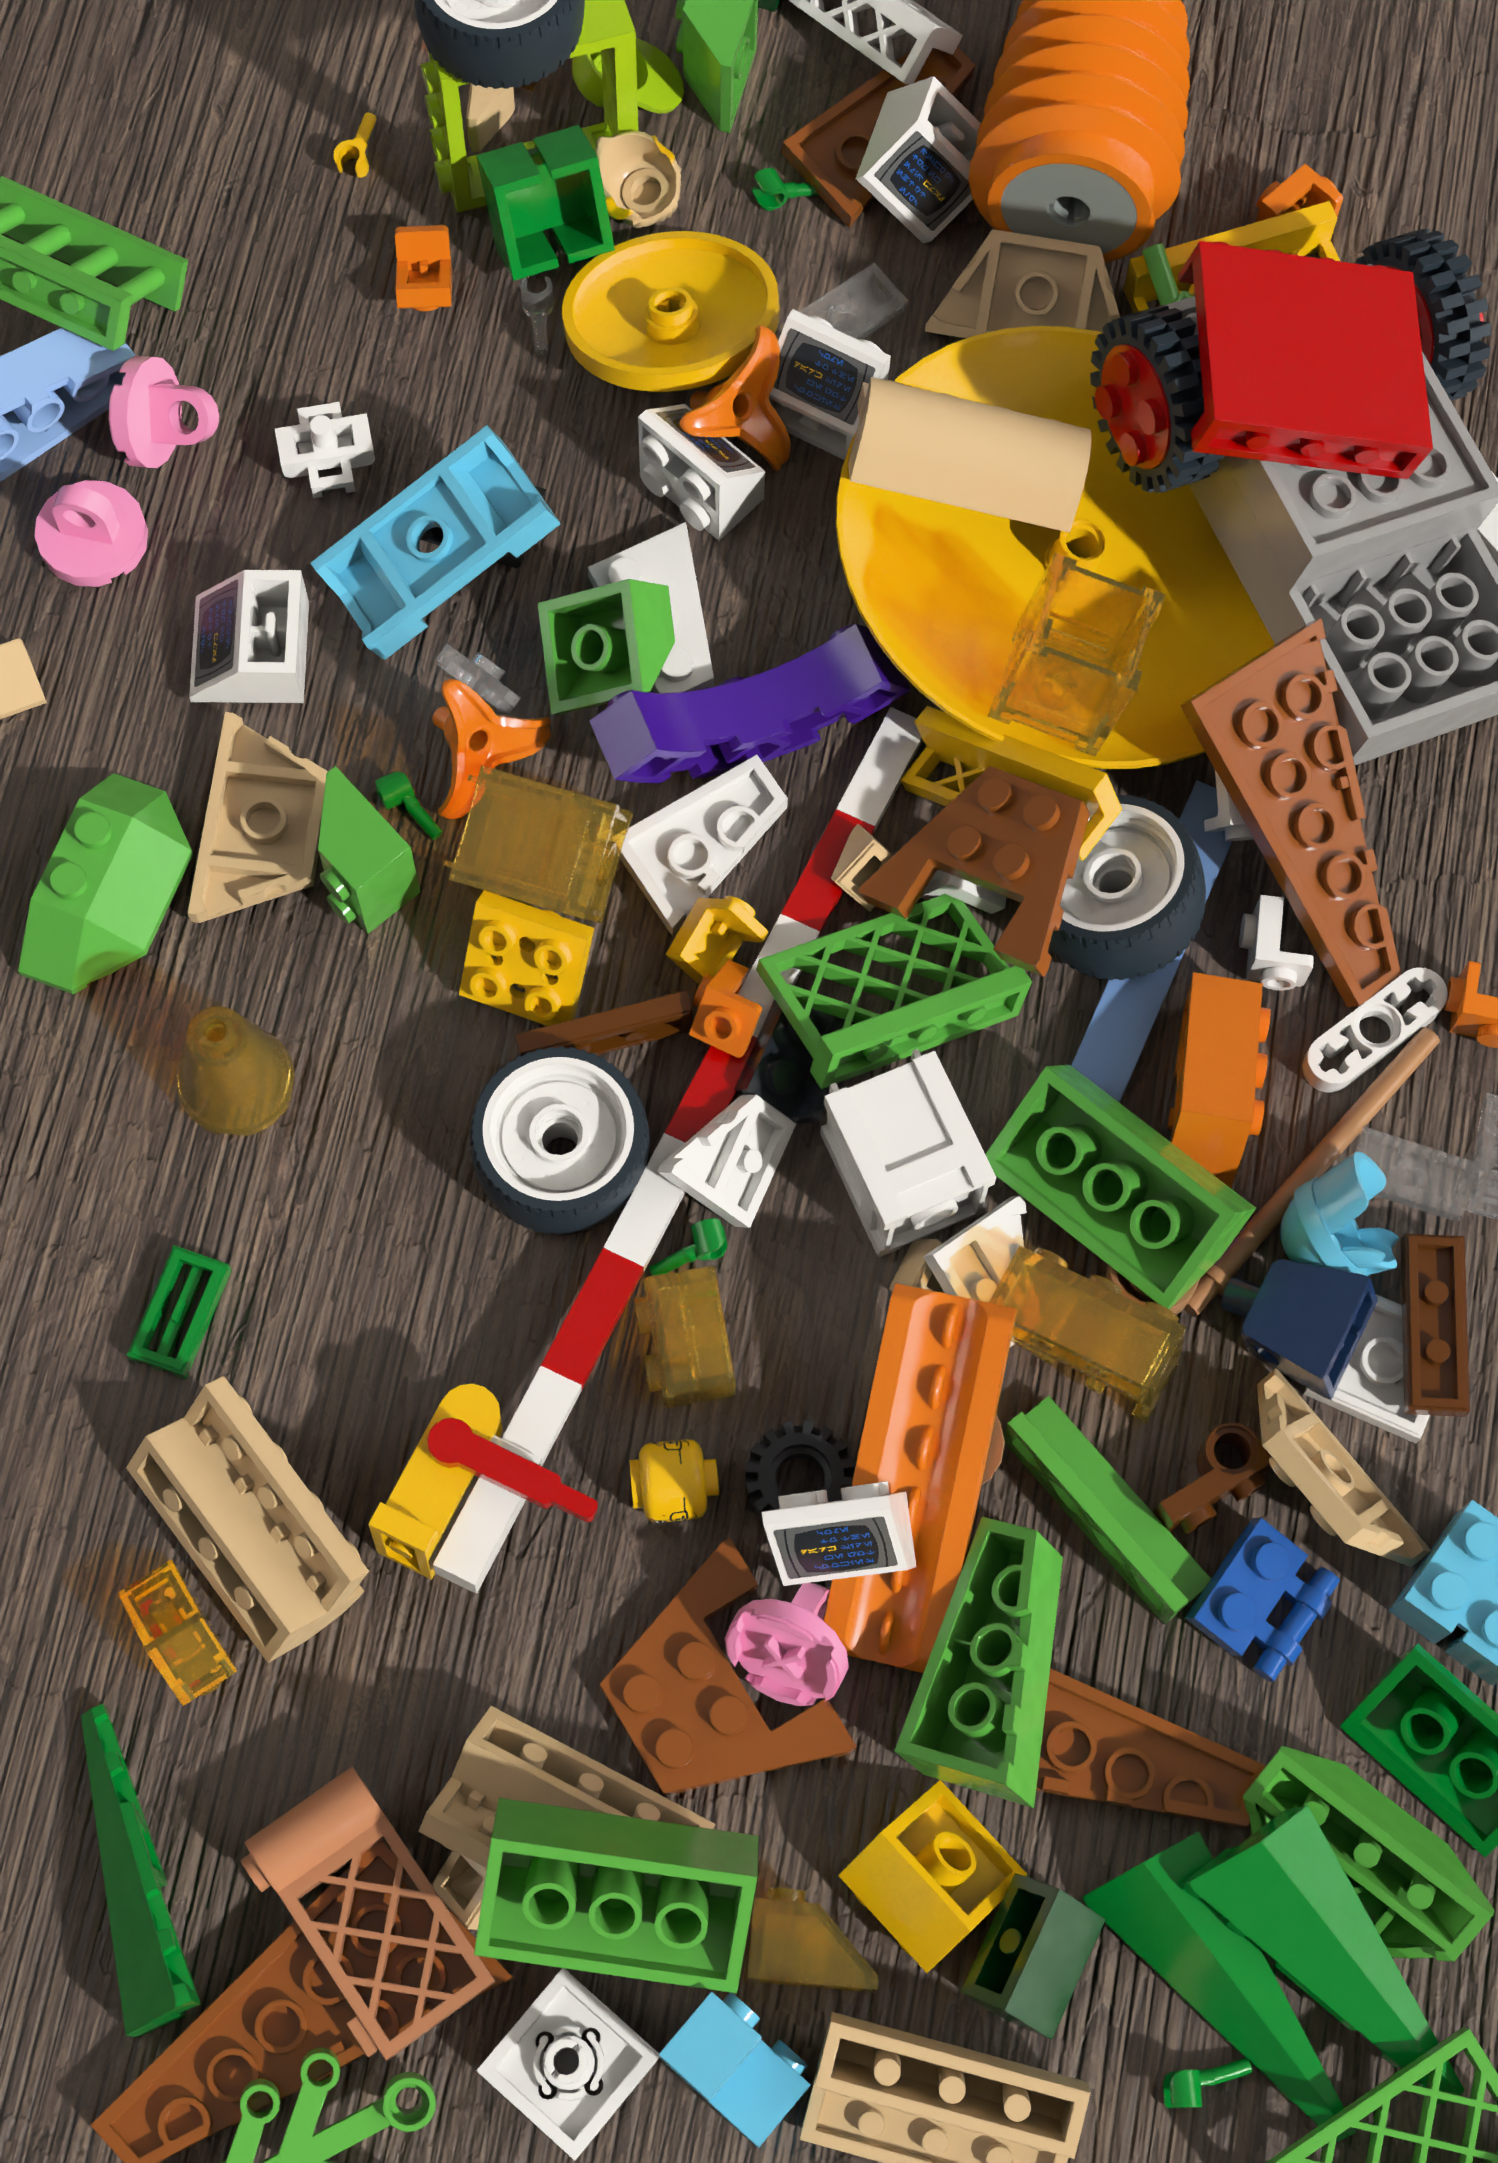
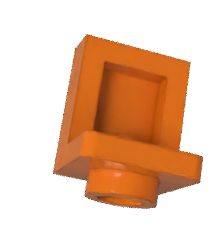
M1303 164L1283 183L1280 184L1278 181H1275L1264 190L1256 203L1259 211L1255 222L1330 201L1338 217L1343 196L1331 180L1318 175L1307 164Z
M445 225L397 227L394 236L397 258L395 288L397 309L413 308L417 311H432L439 307H451L452 263L448 227Z
M728 960L715 977L706 974L702 979L692 1003L698 1010L689 1035L740 1058L748 1049L761 1015L762 1007L738 995L750 969L732 960Z
M1468 961L1459 977L1451 976L1447 984L1448 996L1443 1009L1444 1011L1452 1012L1449 1032L1475 1037L1484 1046L1498 1048V997L1477 993L1481 963Z

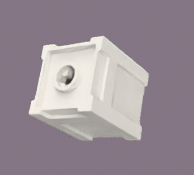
M918 1049L913 1050L912 1062L849 1088L845 1087L839 1090L837 1084L833 1083L830 1085V1094L824 1096L827 1123L821 1126L820 1134L878 1258L894 1252L917 1239L926 1237L963 1220L965 1222L986 1213L988 1207L985 1201L987 1191L996 1181L994 1171L935 1051L921 1056Z

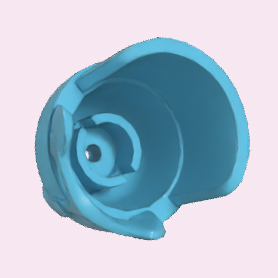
M1355 1152L1320 1177H1315L1296 1188L1294 1198L1282 1217L1280 1228L1282 1246L1290 1261L1358 1273L1365 1276L1397 1267L1392 1248L1399 1240V1236L1383 1228L1359 1229L1355 1218L1367 1209L1369 1200L1386 1186L1384 1173L1366 1154Z

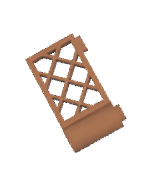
M353 1766L244 1842L250 1853L240 1860L242 1865L261 1892L272 1886L282 1899L357 2016L346 2024L367 2057L380 2050L385 2060L388 2061L496 1982L481 1958L474 1955L475 1949ZM385 1838L398 1858L393 1887L357 1881L362 1854ZM351 1862L348 1879L332 1876ZM405 1870L419 1891L402 1888ZM321 1883L346 1887L339 1925L313 1921L299 1899ZM355 1889L391 1895L384 1933L348 1927ZM400 1896L424 1900L434 1912L429 1941L392 1935ZM441 1924L456 1946L437 1943ZM320 1931L337 1933L333 1951ZM346 1935L382 1941L374 1980L348 1976L340 1964ZM391 1943L427 1949L420 1988L383 1982ZM435 1951L462 1955L477 1977L455 1994L428 1990ZM355 1985L373 1988L369 2007ZM381 1990L418 1996L413 2024L390 2040L376 2019ZM427 1998L444 2000V2002L423 2016Z

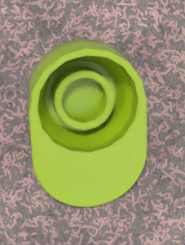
M636 37L638 107L653 113L671 112L681 103L684 94L680 73L665 53ZM601 51L573 57L571 65L572 75L579 91L588 101L604 108Z

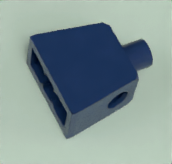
M1278 1259L1271 1264L1261 1286L1235 1276L1232 1277L1224 1290L1221 1309L1245 1318L1241 1328V1336L1248 1351L1253 1356L1273 1368H1277L1283 1374L1320 1396L1332 1400L1378 1299L1371 1278L1368 1276Z

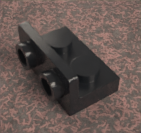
M775 999L734 1090L741 1095H758L796 1124L817 1123L827 1112L824 1105V1096L830 1094V1086L821 1089L810 1072L814 1059ZM815 1009L811 1010L809 1016L821 1036L842 1029L845 1023V1019Z

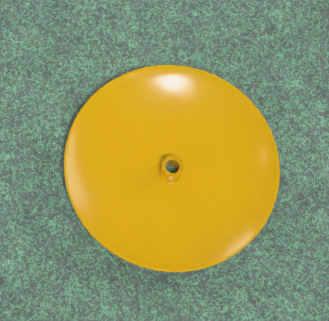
M1028 326L974 335L947 345L918 361L894 381L915 388L945 393L965 400L1004 407L1012 411L1045 419H1054L1066 424L1090 429L1091 451L1087 475L1070 533L851 482L849 479L848 461L855 438L854 434L839 479L836 497V532L839 555L847 585L858 611L875 641L894 666L920 693L946 714L993 741L1002 742L1004 734L1097 769H1136L1166 765L1204 753L1205 750L1180 705L1191 699L1193 695L1205 690L1269 649L1275 643L1189 485L1155 494V491L1148 493L1142 490V484L1135 486L1129 481L1130 471L1122 473L1116 465L1120 452L1111 455L1106 446L1111 435L1109 431L1102 433L1100 431L1097 421L1104 418L1101 417L1097 409H1094L1092 397L1095 396L1096 387L1090 383V373L1099 371L1091 363V356L1093 351L1099 350L1095 340L1097 335L1102 334V332L1061 326Z

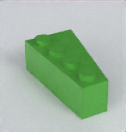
M986 1517L981 1518L894 1751L923 1775L1034 1808L1063 1562V1557L1037 1530Z

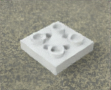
M562 1968L477 2069V2072L572 2159L576 2160L660 2057L654 2048L567 1970ZM588 2028H595L600 2033L599 2043L596 2041V2036L593 2032L587 2033V2039L593 2045L592 2048L582 2040V2034ZM542 2032H549L554 2036V2041L549 2044L546 2051H543L548 2043L546 2035L540 2038L539 2046L537 2047L536 2038ZM591 2076H594L590 2084L592 2091L598 2089L600 2079L603 2081V2090L595 2096L589 2095L584 2087ZM545 2080H549L552 2085L557 2087L556 2095L549 2100L543 2099L538 2091L541 2085L544 2094H551V2088Z

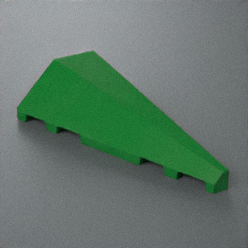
M100 1704L83 1713L81 1721L126 2036L138 2038L186 2018L184 2011L200 2005V2001L161 1887L168 1885L107 1706Z
M1308 1805L1282 1811L1239 1846L1225 1849L1182 1883L1186 1891L1194 1898H1202L1228 1920L1226 1925L1236 1934L1248 1937L1276 1961L1274 1965L1343 2025L1350 2030L1359 2031L1382 2051L1381 2057L1394 2068H1404L1439 2044ZM1447 2060L1443 2065L1439 2090L1460 2095L1465 2089L1449 2060ZM1428 2074L1417 2081L1423 2087H1426ZM1437 2098L1436 2104H1443L1447 2100Z
M1199 1831L1081 1897L1086 1907L1106 1919L1105 1923L1123 1939V1943L1143 1958L1170 1984L1171 1989L1236 2051L1251 2061L1277 2086L1276 2089L1290 2102L1295 2103L1314 2123L1319 2126L1344 2109L1260 1947L1248 1937L1236 1934L1226 1925L1228 1920L1202 1898H1194L1184 1888L1182 1883L1213 1859ZM1353 2127L1348 2128L1337 2136L1336 2142L1357 2132L1356 2129Z

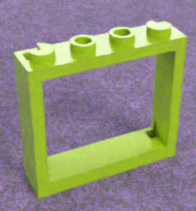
M585 0L581 35L573 53L571 52L569 57L573 58L601 51L604 123L581 128L594 151L599 137H612L621 132L631 130L639 131L636 31L625 0ZM428 51L429 62L420 65L428 95H425V102L433 127L429 129L437 159L434 162V167L438 176L440 191L442 194L451 192L457 213L486 206L476 155L466 156L458 86L469 84V82H463L462 79H457L453 74L446 72L445 68H441ZM533 141L524 143L527 150L534 148Z

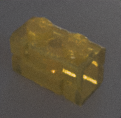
M709 1266L685 1270L681 1273L660 1274L643 1279L645 1296L634 1298L639 1334L651 1332L655 1354L643 1356L649 1392L661 1390L663 1406L668 1408L693 1404L698 1401L705 1402L729 1398L735 1395L736 1382L715 1267Z

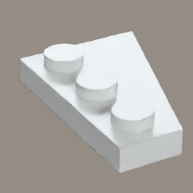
M686 522L588 567V578L594 588L626 579L667 585L669 587L675 643L652 687L654 693H680L714 687L713 669Z
M755 755L612 837V847L673 937L683 925L698 897L708 898L787 809L788 798L759 756Z

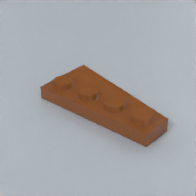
M958 46L953 55L932 48L914 83L934 76L956 98L973 77L976 65ZM910 51L901 58H899L896 62L903 66ZM885 69L787 138L782 144L781 154L815 188L818 195L848 228L851 227L874 198L856 180V176L887 92L908 85L901 82Z
M1050 1668L1036 1791L1241 1829L1249 1826L1250 1817L1249 1812L1246 1811L1243 1795L1266 1765Z

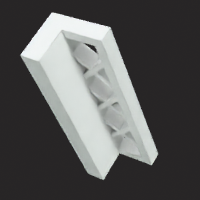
M789 0L887 72L908 85L914 83L932 48L953 55L963 37L962 34L913 0H842L841 7L828 12L824 10L823 0ZM873 7L876 13L878 31L861 37L859 35L857 13ZM844 18L845 24H843L839 20ZM890 20L896 25L890 27ZM909 33L917 40L902 66L895 61L892 38ZM880 43V49L874 45Z

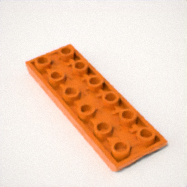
M898 1283L894 1286L888 1307L852 1486L888 1481L890 1494L907 1493L917 1567L904 1571L832 1580L824 1622L836 1632L848 1656L924 1673L967 1558L1017 1308Z

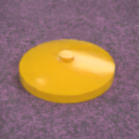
M670 231L644 235L614 246L615 250L596 256L576 274L566 290L562 304L565 337L575 359L590 373L606 382L628 389L650 392H672L698 388L733 375L751 352L755 341V328L758 325H763L775 334L780 319L778 285L771 268L764 259L737 241L715 234L694 231Z

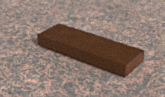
M686 990L515 1034L518 1053L522 1057L527 1052H534L537 1049L572 1047L577 1050H586L590 1054L592 1052L596 1055H601L690 1032L692 1027V1006Z
M1404 1233L1400 1239L1404 1414L1465 1417L1470 1413L1465 1236Z

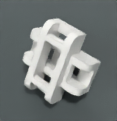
M339 402L298 408L299 425L275 428L283 475L288 478L309 475L313 499L323 497L322 491L345 488L346 493L356 492L352 468L368 466L375 461L367 413L342 417ZM342 467L343 474L319 478L318 470Z

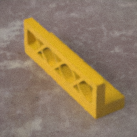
M1330 201L1166 248L1165 251L1179 294L1182 291L1188 290L1191 295H1195L1194 284L1179 282L1178 274L1199 241L1224 242L1232 246L1260 250H1278L1282 253L1300 256L1318 252L1320 258L1327 257L1340 261L1331 242L1338 218ZM1143 255L1130 259L1123 288L1133 313L1149 309L1146 302L1158 299Z
M926 706L914 721L926 748L900 780L908 792L947 806L989 766L1082 800L1090 811V820L1087 822L1078 856L1080 861L1087 857L1122 811L1116 793L1105 772L1004 734L1002 742L993 741L968 728L945 712L930 706ZM940 761L955 766L956 775L936 782L926 780Z

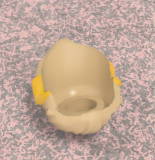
M637 130L621 132L612 137H599L596 141L595 153L598 156L608 215L611 218L623 220L635 228L648 227L656 222H662L666 218H671L673 212L678 207L677 202L680 200L681 167L677 164L675 155L663 146L655 135L651 136Z

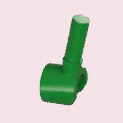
M771 167L759 170L755 174L754 179L758 186L751 188L759 205L766 211L780 208L791 198L819 196L810 183H783L777 171Z
M395 771L375 780L376 792L386 811L403 804L408 814L412 816L432 841L443 833L440 827L421 807L420 802L415 797L411 783L404 773Z
M711 1218L694 1223L691 1226L694 1244L685 1246L681 1250L648 1266L654 1279L656 1280L680 1266L697 1259L700 1261H710L722 1257L727 1250L728 1244L721 1221L717 1218Z
M1243 2058L1210 2069L1171 2071L1165 2075L1163 2080L1164 2105L1166 2108L1202 2107L1201 2086H1213L1252 2074L1251 2064L1247 2058Z

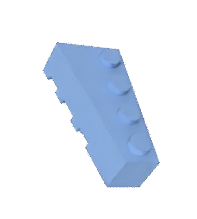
M60 328L0 356V482L109 409V399L114 384L122 385L126 374L119 371L126 361L135 356V353L126 343L112 351L71 331Z

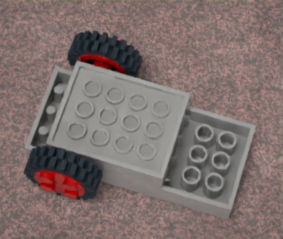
M1420 229L1375 242L1374 245L1365 248L1362 251L1364 256L1357 258L1355 264L1381 265L1389 269L1413 272L1433 449L1408 480L1192 452L1191 430L1204 413L1195 296L1113 319L1112 322L1106 323L1102 327L1104 333L1098 334L1095 340L1099 350L1093 351L1091 356V363L1099 370L1090 373V383L1096 387L1095 396L1092 397L1094 409H1097L1101 417L1104 418L1097 422L1101 433L1110 432L1111 438L1106 443V446L1111 455L1120 452L1116 465L1122 473L1130 471L1129 481L1135 486L1142 484L1143 491L1148 493L1155 491V494L1189 485L1275 644L1309 622L1322 618L1326 638L1320 640L1326 669H1333L1338 691L1332 692L1339 725L1347 729L1354 765L1498 715V566L1477 531L1498 503V482L1451 402L1467 396L1468 392L1473 391L1478 386L1476 379L1484 376L1486 367L1481 360L1489 358L1491 347L1482 342L1481 338L1491 335V323L1484 322L1482 312L1488 311L1489 308L1486 298L1476 300L1474 291L1482 286L1478 274L1470 277L1466 276V272L1472 265L1468 256L1465 254L1456 257L1459 245L1452 239L1444 241V233L1439 231L1430 232V229Z

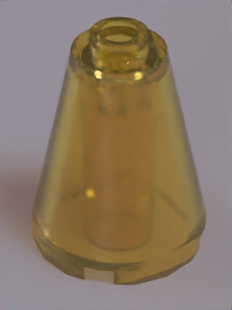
M213 1006L198 1012L187 1027L177 1072L178 1095L189 1117L206 1131L218 1135L219 1133L237 1134L238 1137L251 1136L272 1126L287 1110L292 1098L291 1093L295 1078L294 1065L287 1049L272 1033L233 1009Z

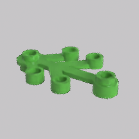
M322 2047L312 2049L303 2057L301 2062L300 2076L302 2085L278 2153L259 2163H336L327 2159L390 2125L404 2132L417 2131L426 2126L435 2113L436 2099L433 2086L426 2077L419 2073H400L387 2083L382 2098L314 2133L327 2092L337 2084L340 2078V2062L337 2055L330 2049ZM319 2059L328 2061L333 2067L330 2077L323 2081L312 2079L307 2072L310 2064ZM256 2079L244 2087L240 2097L242 2116L227 2159L219 2163L254 2162L264 2125L276 2117L280 2108V2093L276 2085L271 2081ZM404 2088H415L421 2094L419 2103L409 2109L400 2107L396 2102L397 2094ZM263 2091L272 2097L273 2104L267 2111L255 2112L250 2109L247 2100L253 2093Z

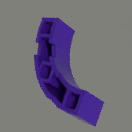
M853 624L838 629L830 636L828 642L783 665L748 678L733 677L720 683L717 687L680 693H646L635 690L622 692L611 698L607 703V708L591 719L590 724L614 780L636 783H663L671 777L670 772L689 770L692 779L724 774L755 755H758L761 761L765 762L807 747L821 740L817 730L833 724L846 717L849 723L855 724L889 705L912 689L907 678L894 666L875 641L868 627Z

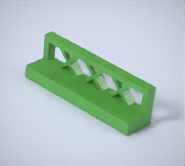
M1047 1396L1026 1415L1021 1411L1008 1422L1003 1433L1005 1444L1164 1625L1203 1592L1211 1578L1050 1396Z

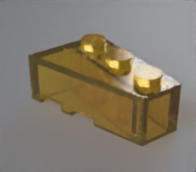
M1019 1245L989 1303L1017 1308L1011 1342L1049 1365L1054 1364L1055 1360L1087 1375L1083 1385L1097 1394H1102L1106 1386L1110 1387L1136 1403L1131 1414L1148 1423L1179 1363L1186 1326L1178 1323L1179 1318L1177 1315L1162 1305L1146 1302L1143 1306L1122 1296L1123 1290L1114 1282L1104 1277L1091 1275L1088 1279L1067 1269V1262L1051 1251L1037 1248L1035 1252H1032Z

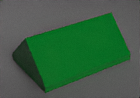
M1417 1643L1395 1660L1339 1727L1486 1858L1498 1846V1714Z

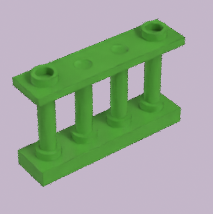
M0 176L1 300L112 351L125 344L131 305L142 298L174 312L180 309L188 265L187 259L4 176ZM2 234L7 235V236H9V237H11V238H13V239H15V240H18V241H20V242H22V243H24V244H21V243H19V242H16V241H14V240H12V239H10V238H8V237L3 236ZM49 255H51V256H53V257H55V258H57V259H59V260H62V261H64V262L70 264V266L67 265V264H65V263H63V262H60V261H58V260H56V259H54V258H52V257H49ZM96 276L99 277V278H101V279H103V280H106V281H108V282H110V283H112V284H114V285H117L118 287H115V286H113V285H111V284H109V283H107V282H104V281H102V280L96 278Z

